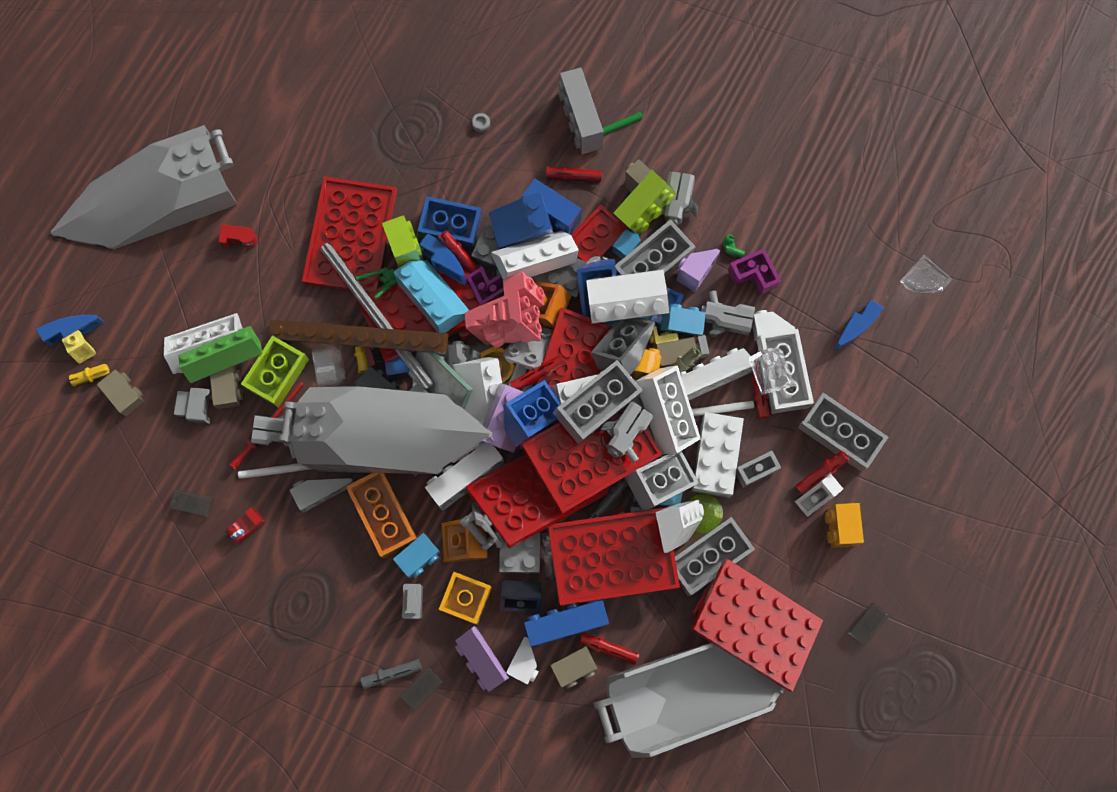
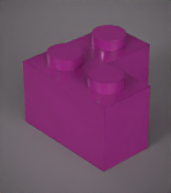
M764 248L731 262L727 269L735 286L752 279L760 295L776 289L781 282Z
M481 266L466 276L480 305L504 296L501 274L493 278Z

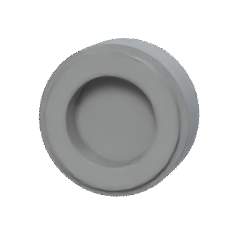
M484 113L476 114L472 118L473 129L479 133L486 132L490 127L489 117Z

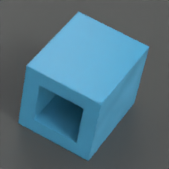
M626 229L613 244L612 252L623 259L641 244L640 236L636 232H630Z

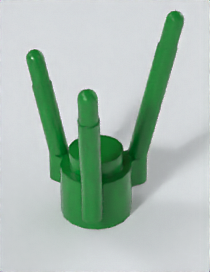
M386 267L355 277L357 281L382 274L379 278L382 285L378 289L384 288L374 296L375 299H378L397 283L394 269L388 270Z

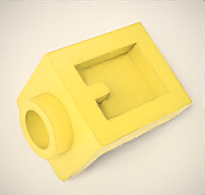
M654 326L649 338L650 343L654 344V348L656 344L679 340L677 333L672 334L671 331L661 333V336H658L656 326Z
M79 330L62 339L67 352L79 364L96 355L95 350L84 339Z

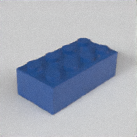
M603 600L585 602L586 605L580 607L578 603L566 606V611L559 612L558 609L547 612V616L541 618L539 614L528 617V621L524 622L530 646H537L608 625L609 621Z

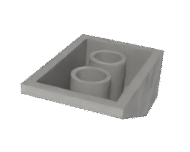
M682 451L668 454L625 477L642 511H647L698 484Z

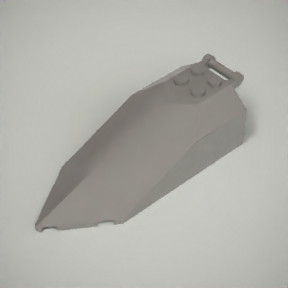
M205 125L150 144L91 182L51 230V234L54 237H64L75 242L90 245L98 244L109 249H116L237 205L220 172L234 165L232 159L228 156L222 140V131L214 130L209 133ZM215 143L222 159L219 163H217L211 147Z
M309 387L298 402H284L285 415L279 441L292 443L299 465L320 472L438 474L443 471V467L448 463H455L477 448L482 440L485 438L490 439L492 432L482 426L481 422L461 406L456 405L451 401L450 397L444 394L369 387ZM293 410H296L293 434L290 435Z
M710 642L608 676L607 698L594 702V707L598 709L604 728L605 742L610 743L621 739L633 758L655 756L772 711L776 705L774 702L779 694L784 693L785 689ZM607 705H610L618 730L617 733H613L605 707Z

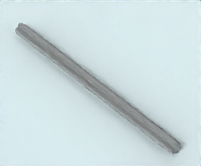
M328 243L324 244L321 247V251L378 328L393 329L359 282L355 280L353 274L332 246ZM395 350L424 389L427 390L433 386V381L410 351Z

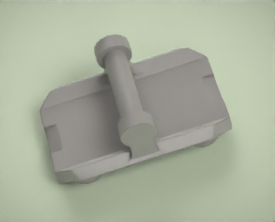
M541 326V341L522 342L520 340L510 343L503 354L505 360L513 364L523 365L524 368L530 370L540 366L544 360L552 330Z
M473 502L471 506L472 512L460 521V524L472 533L481 544L480 547L483 550H487L494 543H496L497 548H501L503 540L493 528V523L487 515L484 516L476 503ZM474 519L475 524L481 526L489 533L490 537L488 539L472 523Z

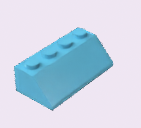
M428 260L409 261L394 271L398 285L438 333H446L465 320V312L469 311V309Z

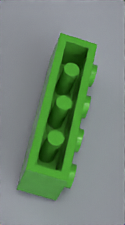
M248 326L178 355L179 367L189 382L193 383L261 355L262 348L251 326Z

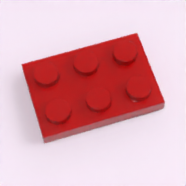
M600 204L571 234L579 250L577 258L588 262L592 257H603L628 227Z

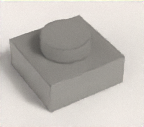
M698 336L695 343L696 349L701 353L699 359H704L709 355L706 336Z

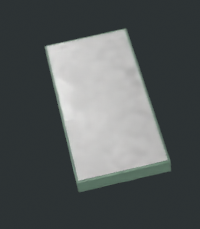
M416 352L415 359L433 381V386L426 391L433 394L447 395L452 399L451 401L465 410L473 388L437 353ZM409 370L408 375L416 383H419L415 376L412 374V372Z

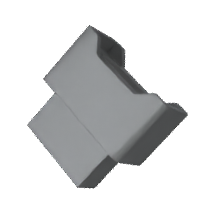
M190 388V392L178 391L174 415L186 417V420L189 422L209 424L210 419L207 416L209 400L212 399V390Z
M421 584L403 585L402 617L404 619H422L423 586Z

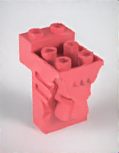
M521 272L503 280V297L465 312L466 329L486 346L492 344L497 349L505 343H515L520 340L522 342L541 341L540 332L542 331L539 324L538 316H540L538 308L544 306L543 298L545 294L543 289L538 287L531 277Z

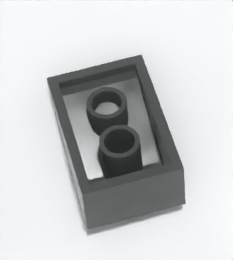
M639 317L618 320L591 352L597 368L605 370L618 360L629 375H631L641 361L655 326L654 321Z

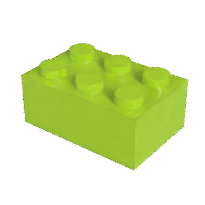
M651 170L616 209L614 214L639 235L645 232L649 227V223L662 213L663 207L674 200L676 192Z
M403 215L382 223L399 268L409 261L424 260L410 220L406 222Z
M272 336L241 385L248 391L279 408L309 359L304 353Z

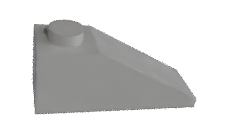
M351 478L307 480L305 482L301 480L293 485L294 488L290 489V492L300 511L304 513L347 489L346 486L354 483Z

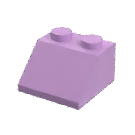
M713 249L691 253L687 259L683 258L676 272L678 274L676 281L696 292L715 264L720 250Z

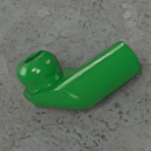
M726 235L722 243L725 252L735 258H743L745 251L736 248L735 238L732 235Z

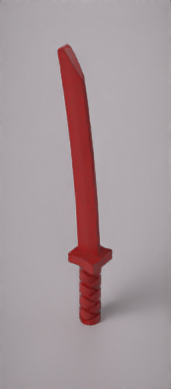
M302 382L296 387V389L292 392V394L287 398L285 402L292 401V399L303 387L304 384ZM284 403L272 416V418H278V416L283 412ZM249 439L246 441L247 445L229 464L233 469H236L252 450H257L256 445L252 444Z

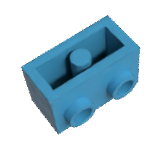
M671 304L669 313L662 314L661 330L692 336L703 335L706 312L699 311L697 307L683 309L682 305Z
M423 533L393 560L410 579L412 577L417 578L424 572L423 567L428 563L432 565L439 559L440 551Z

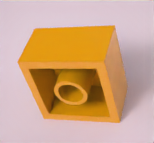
M859 503L835 504L827 509V512H825V522L829 524L827 541L831 543V548L854 547L864 543Z
M453 572L439 610L478 625L492 587Z

